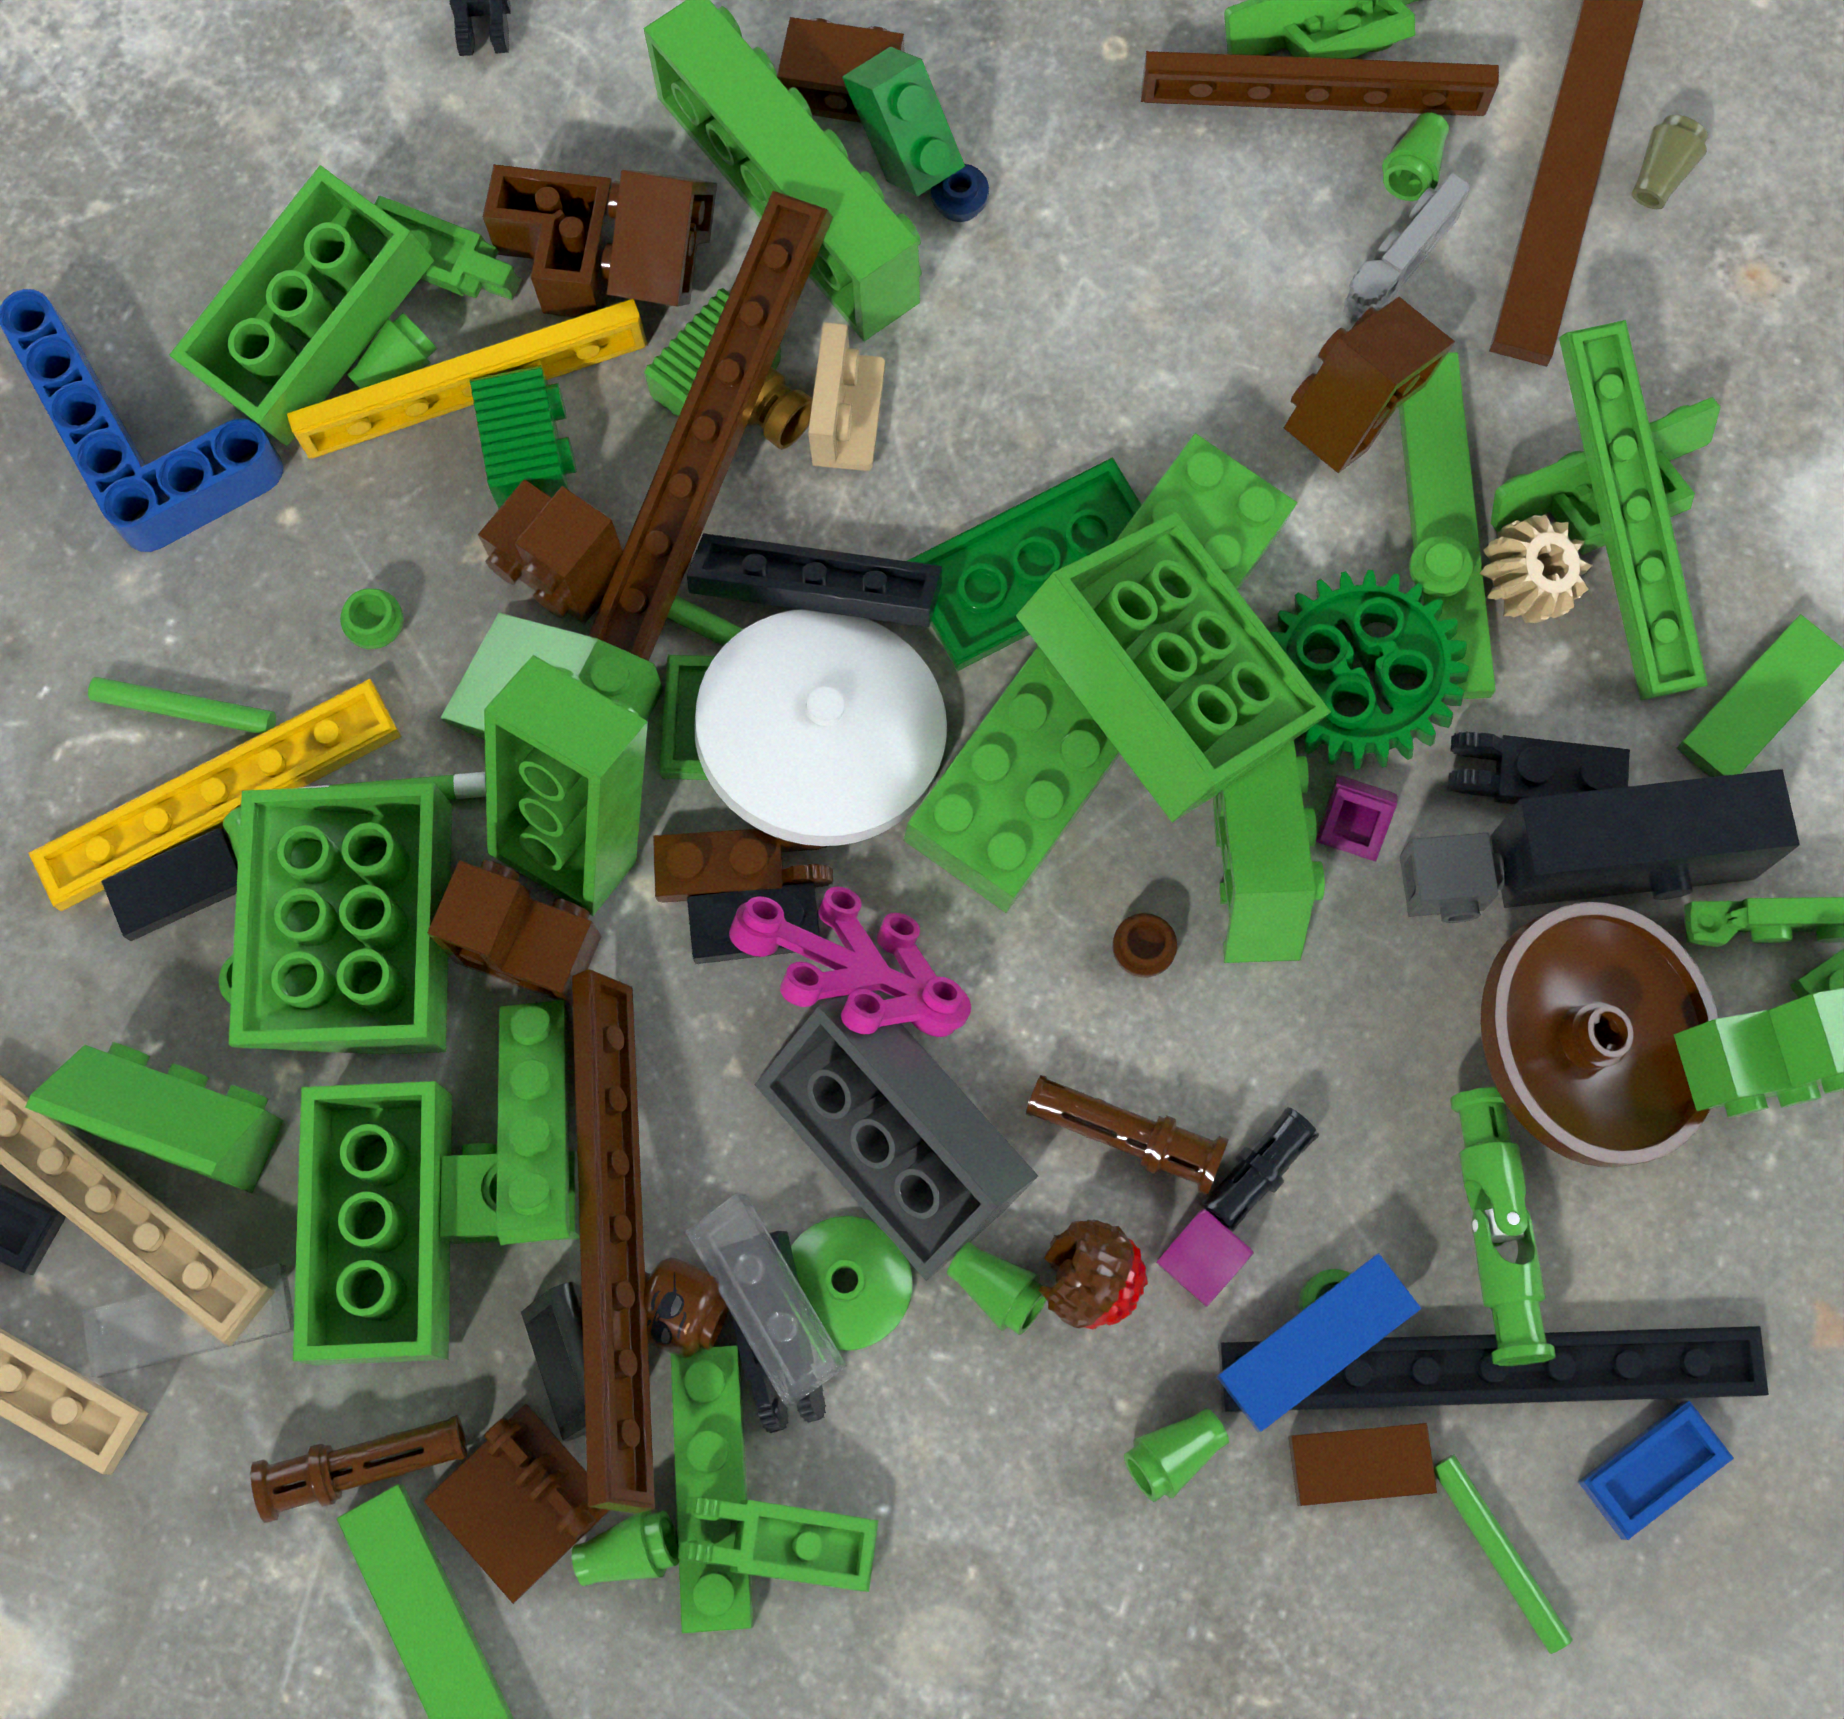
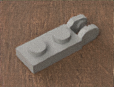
M1452 173L1438 191L1429 187L1413 207L1409 216L1413 221L1404 232L1401 233L1394 229L1378 249L1374 261H1366L1361 265L1357 274H1354L1350 282V290L1344 302L1343 312H1346V317L1350 318V322H1356L1370 307L1379 311L1397 294L1459 219L1470 190L1468 182Z

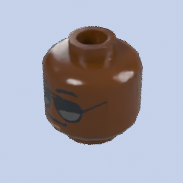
M670 1257L662 1260L651 1274L645 1272L644 1304L647 1312L648 1344L681 1358L693 1356L701 1347L711 1350L725 1324L731 1302L730 1299L723 1297L724 1292L721 1279L713 1273L677 1258Z

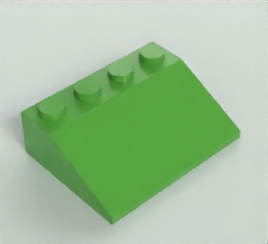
M1177 512L1053 572L1016 615L1172 823L1217 795L1331 713Z
M435 783L242 791L229 1045L231 1047L379 1055L446 1052L449 956L427 932L451 880L453 805Z

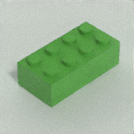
M319 165L169 356L287 447L295 438L287 413L325 400L386 320L389 319L434 262V259L410 230L323 166Z
M532 655L484 709L487 853L564 900L590 912L591 916H594L636 863L648 721L641 718L627 703L620 700H610L584 685L570 670L564 667H554Z
M436 1081L301 1087L293 1361L316 1366L449 1360L450 1242L440 1237L442 1156H452V1094Z

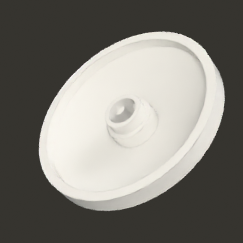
M799 609L775 614L759 620L743 629L722 647L712 660L701 682L696 702L694 731L698 757L711 786L726 805L743 820L767 834L786 841L814 846H838L863 841L889 830L910 815L921 803L936 778L944 754L947 738V719L942 694L930 669L918 653L897 634L867 618Z

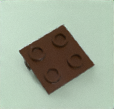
M527 1404L522 1406L509 1420L504 1417L495 1423L484 1435L487 1441L424 1500L426 1505L512 1604L521 1598L610 1511L588 1507L587 1471Z

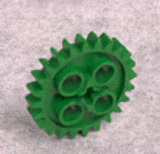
M1367 570L1363 584L1354 586L1351 577L1345 571L1341 572L1340 589L1334 591L1322 579L1317 580V599L1314 601L1299 592L1295 594V609L1298 615L1287 611H1279L1277 614L1278 627L1282 632H1270V634L1331 711L1323 720L1306 731L1305 753L1311 754L1321 744L1328 746V764L1334 765L1343 751L1351 752L1355 769L1361 768L1365 753H1374L1378 763L1383 768L1387 767L1389 750L1396 748L1407 760L1413 757V739L1415 737L1431 747L1435 743L1436 737L1435 729L1431 723L1446 728L1451 726L1453 712L1448 706L1462 705L1465 690L1456 684L1467 682L1469 666L1457 662L1465 657L1467 644L1466 641L1451 640L1457 634L1458 621L1456 618L1438 621L1443 608V601L1440 598L1424 606L1421 604L1422 584L1418 583L1405 594L1399 591V574L1394 573L1385 587L1376 585L1374 571ZM1380 622L1389 625L1394 632L1379 638L1366 634L1363 628L1370 623ZM1338 624H1344L1353 637L1352 642L1362 666L1366 670L1375 668L1374 688L1384 703L1393 710L1391 714H1384L1380 710L1376 702L1374 689L1365 670L1361 667L1353 669L1354 651L1349 641L1347 642L1345 636L1336 628ZM1325 648L1334 652L1337 657L1330 663L1316 664L1310 661L1306 655L1314 649ZM1408 673L1417 676L1423 684L1416 689L1403 690L1396 687L1391 682V679L1396 675ZM1349 699L1362 703L1366 710L1360 715L1347 717L1337 713L1333 707L1340 701Z

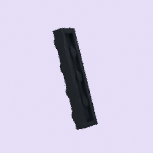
M703 533L687 573L689 593L930 627L942 586V566Z

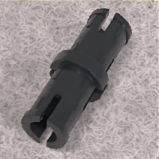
M1287 1107L1269 1131L1251 1149L1244 1147L1235 1157L1238 1164L1230 1171V1174L1200 1203L1201 1207L1233 1232L1237 1225L1246 1217V1214L1268 1191L1275 1193L1284 1183L1282 1175L1289 1169V1166L1318 1138L1319 1133L1316 1132V1128L1299 1112Z

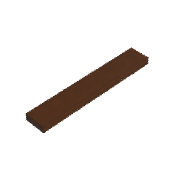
M1146 51L1141 102L1484 116L1499 84V65Z

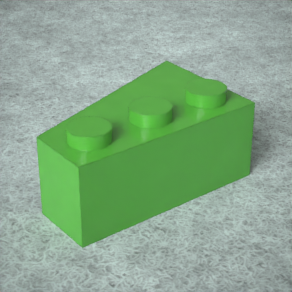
M1294 740L1213 797L1216 847L1221 848L1225 881L1219 883L1220 905L1227 904L1229 914L1226 941L1223 942L1224 963L1301 960L1313 902L1323 900L1325 879L1323 864L1321 861H1312L1310 846H1315L1316 843L1314 808H1304L1302 794H1306L1308 791V763L1306 756H1296Z

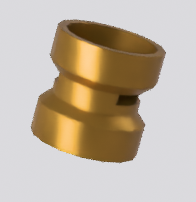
M771 367L747 424H758L763 428L764 437L781 450L788 448L799 439L809 426L813 399L800 389L791 390L787 387L785 377Z

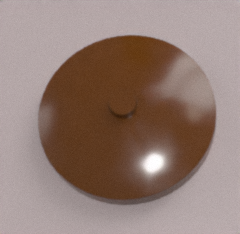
M1584 902L1563 906L1532 919L1511 935L1498 952L1487 975L1481 1002V1036L1485 1058L1498 1092L1515 1118L1532 1136L1554 1152L1585 1165L1597 1167L1630 1166L1661 1158L1679 1148L1695 1134L1710 1109L1696 1111L1674 1034L1713 1019H1718V1012L1702 973L1687 951L1672 935L1651 919L1636 911L1600 902Z

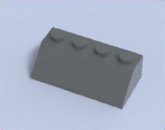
M849 995L834 997L815 1009L754 1085L927 1281L956 1256L966 1243L971 1242L996 1220L1030 1186L1038 1175L901 1023L878 1027L871 1034L856 1033L846 1027L841 1019V1012Z

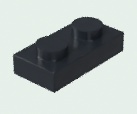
M814 882L784 885L783 888L733 891L687 897L692 957L695 964L758 957L739 950L732 943L729 936V930L737 909L753 897H766L774 900L782 907L786 922L820 936ZM779 945L777 951L771 955L796 952Z

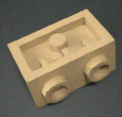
M823 322L808 431L812 465L869 471L873 468L885 374V360L877 356L859 355V349L849 348L847 324Z

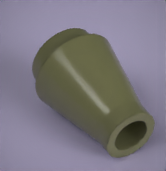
M1669 115L1662 124L1653 127L1638 181L1632 191V197L1639 204L1651 209L1664 208L1671 194L1706 155L1707 148L1705 142L1708 138L1706 129L1697 121L1682 115Z

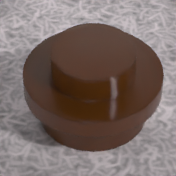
M1139 913L1126 918L1118 926L1112 943L1113 954L1119 966L1127 973L1143 978L1154 977L1163 973L1172 964L1177 952V938L1173 928L1163 918L1150 913Z

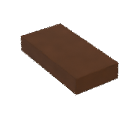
M1427 1423L1288 1436L1297 1506L1437 1493Z

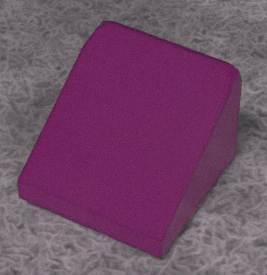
M1337 775L1316 836V842L1376 862L1398 804L1397 795L1393 792Z
M1202 1208L1157 1260L1156 1264L1205 1307H1208L1254 1252L1213 1215Z

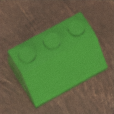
M112 1042L108 1053L87 1045L82 1046L30 1095L25 1108L77 1130L249 1193H253L284 1121L264 1110L269 1099L235 1085L230 1086L227 1095L217 1093L205 1088L209 1077L173 1063L167 1074L146 1067L150 1058L149 1055L116 1042Z

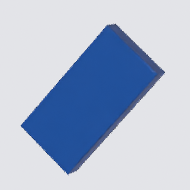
M1683 1401L1580 1479L1578 1483L1620 1539L1629 1540L1733 1460L1734 1457L1690 1401Z

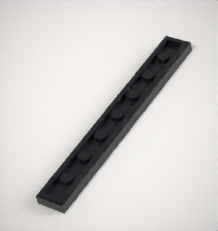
M1760 1326L1545 1333L1546 1342L1555 1347L1556 1357L1545 1362L1517 1366L1493 1364L1492 1352L1498 1349L1495 1334L1384 1337L1290 1410L1767 1396L1769 1391ZM1261 1341L1219 1343L1220 1373ZM1221 1384L1222 1413L1242 1412Z

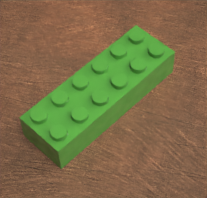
M685 0L643 28L658 99L760 220L772 191L825 208L833 216L810 271L809 278L859 337L865 342L920 303L919 277L922 275V271L919 265L918 249L921 239L916 227L905 214L900 213L896 216L884 202V195L880 186L867 171L859 173L850 163L846 149L839 137L832 130L827 129L823 131L812 119L811 110L801 93L793 87L789 90L786 89L777 78L776 70L767 54L760 47L752 49L742 38L739 25L730 11L724 6L717 9L710 0Z

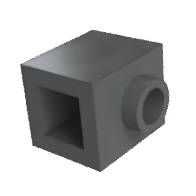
M1489 832L1414 838L1410 840L1400 855L1408 917L1441 914V921L1445 923L1474 920L1481 916L1480 911H1484L1499 895L1498 890H1502L1504 886L1503 860L1499 852H1492Z

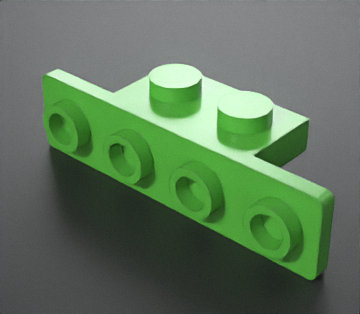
M1247 0L1230 6L1224 11L1227 53L1263 56L1286 48L1294 57L1351 59L1368 52H1380L1390 48L1393 43L1415 36V14L1405 5L1418 0Z
M1713 397L1691 406L1683 405L1677 407L1665 417L1649 423L1670 517L1691 509L1695 495L1670 461L1707 446L1712 441L1721 408ZM1573 451L1568 453L1552 465L1528 475H1516L1498 487L1495 491L1490 522L1497 533L1502 531V527L1516 520L1521 522L1532 516H1542L1551 512L1557 522H1568V537L1570 540H1585L1579 550L1582 555L1605 546L1585 452Z

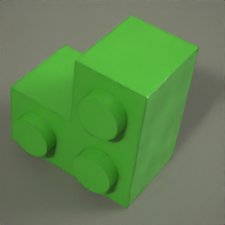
M1844 988L1812 993L1765 1011L1713 1019L1674 1034L1696 1111L1724 1106L1727 1117L1731 1118L1768 1109L1766 1098L1777 1096L1780 1106L1783 1108L1822 1098L1818 1088L1821 1085L1825 1094L1844 1091Z

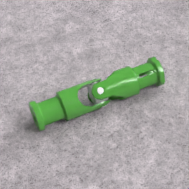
M1497 1087L1477 1088L1460 1092L1451 1097L1450 1103L1451 1109L1459 1113L1465 1149L1460 1151L1459 1158L1468 1203L1473 1211L1472 1231L1483 1305L1492 1311L1498 1347L1497 1350L1492 1352L1493 1364L1517 1366L1552 1360L1556 1357L1555 1347L1548 1344L1545 1337L1540 1303L1546 1299L1532 1220L1524 1201L1526 1187L1520 1146L1512 1143L1506 1111L1507 1105L1498 1092ZM1517 1240L1518 1254L1515 1263L1505 1260L1495 1247L1501 1246L1505 1242Z

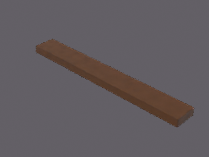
M1644 0L1581 1L1489 352L1546 367L1553 356Z
M772 191L588 636L598 638L649 661L833 216L827 209Z
M588 969L572 975L588 1507L636 1514L655 1509L647 1312L644 1304L646 1285L633 988Z

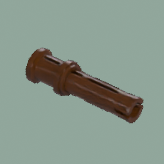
M1040 1075L1026 1109V1115L1038 1117L1081 1134L1086 1138L1096 1140L1141 1158V1166L1146 1167L1145 1171L1156 1174L1159 1170H1163L1198 1185V1192L1208 1195L1229 1140L1219 1136L1213 1141L1177 1127L1176 1119L1167 1115L1165 1118L1159 1116L1157 1122L1107 1103L1102 1099L1094 1098L1051 1081L1043 1075Z
M456 1415L444 1421L389 1434L338 1450H333L330 1445L317 1444L310 1446L307 1455L271 1465L264 1459L255 1461L251 1465L250 1478L256 1509L262 1521L268 1523L278 1520L280 1512L314 1502H319L322 1507L333 1505L336 1500L341 1499L342 1491L391 1477H398L451 1460L465 1459L468 1453L463 1426L460 1418ZM418 1447H422V1449H419V1450H415V1451L408 1452V1453H404V1454L397 1455V1456H394V1457L386 1458V1459L379 1460V1461H376V1462H371V1460L379 1459V1458L386 1457V1456H389V1455H393V1454H397V1453L404 1452V1451H407V1450H411V1449H415V1448H418ZM352 1467V1468H350V1469L340 1471V1469H342V1468ZM305 1480V1481L298 1482V1483H295V1484L283 1486V1485H286V1484H290V1483H294V1482H297V1481Z

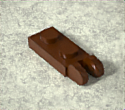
M759 829L653 835L655 897L661 903L687 901V897L733 891L783 888L784 885L814 882L816 888L829 886V884L834 882L833 868L831 866L808 864L794 865L783 869L782 852L814 851L827 848V846L794 843L774 837Z

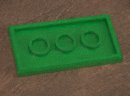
M1113 457L907 560L909 562L942 566V586L931 626L957 671L1030 635L1016 615L1051 574L1114 543L1142 504Z

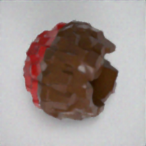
M1095 1219L1071 1222L1066 1231L1060 1235H1054L1050 1242V1249L1044 1257L1051 1264V1268L1057 1272L1056 1284L1051 1288L1041 1286L1039 1292L1048 1301V1309L1054 1312L1064 1323L1074 1328L1085 1327L1093 1330L1100 1325L1106 1324L1110 1326L1119 1323L1122 1319L1130 1316L1137 1308V1302L1144 1294V1287L1148 1285L1146 1267L1141 1260V1251L1133 1240L1127 1238L1119 1226H1111L1109 1223H1103Z

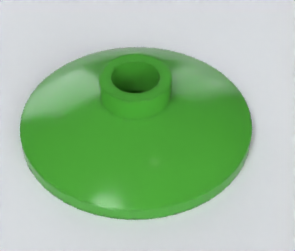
M855 1216L829 1218L805 1230L792 1244L791 1249L811 1340L814 1343L834 1350H858L881 1341L901 1322L908 1309L912 1295L913 1281L910 1263L895 1243L875 1222ZM843 1268L851 1269L858 1275V1284L849 1293L836 1291L832 1283L835 1273Z

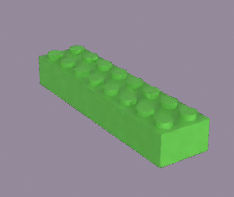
M1195 433L1116 541L1177 512L1238 591L1281 532L1298 502ZM1039 646L909 820L903 840L1005 913L1009 911L1121 755Z

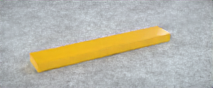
M630 299L287 413L292 432L308 458L313 459L474 405L470 379L542 365L546 379L549 380L645 348L648 344L634 299Z
M368 679L46 843L28 854L53 907L62 912L104 890L102 880L213 830L223 829L225 817L232 810L241 806L242 791L304 787L402 736L375 684L371 679Z

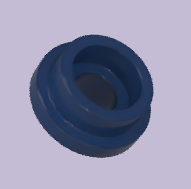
M965 164L964 168L931 188V199L935 208L945 218L954 222H965L976 217L984 209L989 198L987 178L978 168L969 164ZM957 186L969 188L963 193L951 190V188Z

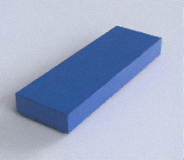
M1378 1253L1216 1377L1258 1433L1262 1432L1422 1308Z

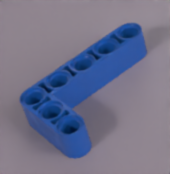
M22 289L13 292L2 302L0 306V326L102 514L132 548L140 552H152L161 549L259 497L278 484L283 473L281 457L262 428L257 423L248 419L228 421L160 458L145 464L74 333L43 293L34 289ZM67 370L64 374L57 377L62 371ZM90 416H93V418L90 421L81 425L82 421H84L86 418ZM257 451L255 456L249 461L239 463L244 455ZM120 462L113 471L105 473L112 464ZM202 480L197 488L185 492L191 483ZM148 508L141 518L130 521L138 511Z

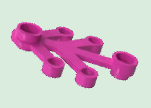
M844 887L829 888L818 910L821 920L834 929L845 948L786 922L782 907L772 899L753 897L737 909L729 930V936L732 943L739 950L752 956L764 957L775 953L780 945L834 969L822 972L819 968L807 962H794L790 964L781 982L780 992L793 1005L809 1007L814 1005L819 999L849 995L841 1012V1019L846 1027L859 1034L874 1033L881 1026L911 1022L925 1034L945 1037L952 1034L955 1029L962 1027L971 1013V1002L961 987L951 979L936 976L915 944L920 934L918 923L910 916L902 913L886 915L877 934L878 944L885 951L895 956L905 974L888 967L857 919L862 903L859 896L850 889ZM881 990L896 998L883 1000L873 991Z

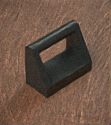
M567 1282L549 1289L521 1311L562 1441L566 1442L586 1434L581 1286L575 1282Z

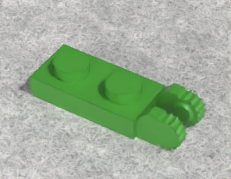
M688 1497L685 1513L693 1515L696 1519L738 1521L734 1548L716 1547L711 1542L691 1540L688 1543H680L678 1559L731 1566L730 1572L869 1592L878 1520L754 1500H741L739 1504Z

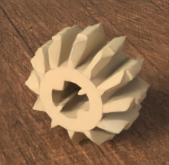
M1535 515L1524 521L1516 520L1502 527V531L1498 532V539L1491 541L1483 549L1492 563L1486 565L1479 574L1492 579L1494 588H1492L1487 598L1495 600L1502 598L1504 600L1503 616L1517 617L1521 615L1525 623H1539L1547 620L1549 617L1556 618L1568 613L1571 608H1574V600L1580 598L1583 593L1589 590L1580 576L1585 574L1593 565L1580 560L1577 552L1585 540L1574 539L1570 541L1568 539V522H1555L1551 524L1546 515Z

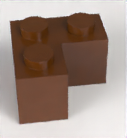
M494 164L482 217L491 242L499 251L497 255L534 259L531 280L543 314L579 317L603 309L608 280L603 279L601 275L602 255L605 245L613 243L615 218H610L608 213L609 194L613 184L612 179Z
M621 170L620 181L613 182L608 201L609 217L615 218L613 243L605 245L601 262L602 278L608 280V295L677 307L690 304L697 246L700 243H710L717 183L650 171Z
M1401 297L1396 298L1379 311L1370 307L1360 316L1351 330L1347 332L1343 327L1339 328L1323 345L1318 354V358L1323 361V364L1317 374L1312 373L1293 394L1291 403L1296 408L1283 428L1334 471L1340 473L1370 449L1395 409L1427 385L1455 341Z
M525 479L478 533L489 556L485 562L495 574L512 585L521 580L535 590L534 598L550 613L559 618H563L568 613L584 625L601 605L623 552L613 522L606 515L563 486L551 498Z
M459 860L427 934L456 964L556 1001L564 1000L565 1004L573 1006L572 975L588 970L602 937L593 922L588 920L590 912L574 903L558 898L554 899L552 906L533 900L530 897L531 891L522 886L520 882H517L520 875L502 864L483 860L479 868Z

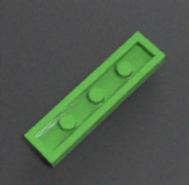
M564 1000L500 1006L496 1233L500 1245L570 1238L568 1013Z
M738 1345L712 1347L711 1350L700 1348L696 1354L688 1358H681L671 1354L678 1554L680 1543H688L691 1540L711 1542L716 1547L733 1549L738 1521L720 1519L717 1521L700 1520L685 1512L688 1497L739 1504L741 1500H747ZM679 1559L682 1633L752 1628L751 1575L730 1572L731 1566Z

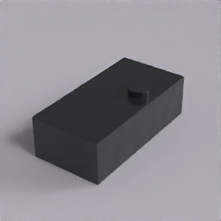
M1783 769L1521 798L1491 834L1493 852L1500 853L1504 865V886L1501 890L1504 908L1652 892L1653 899L1655 900L1674 899L1692 893V887L1755 880L1800 845Z

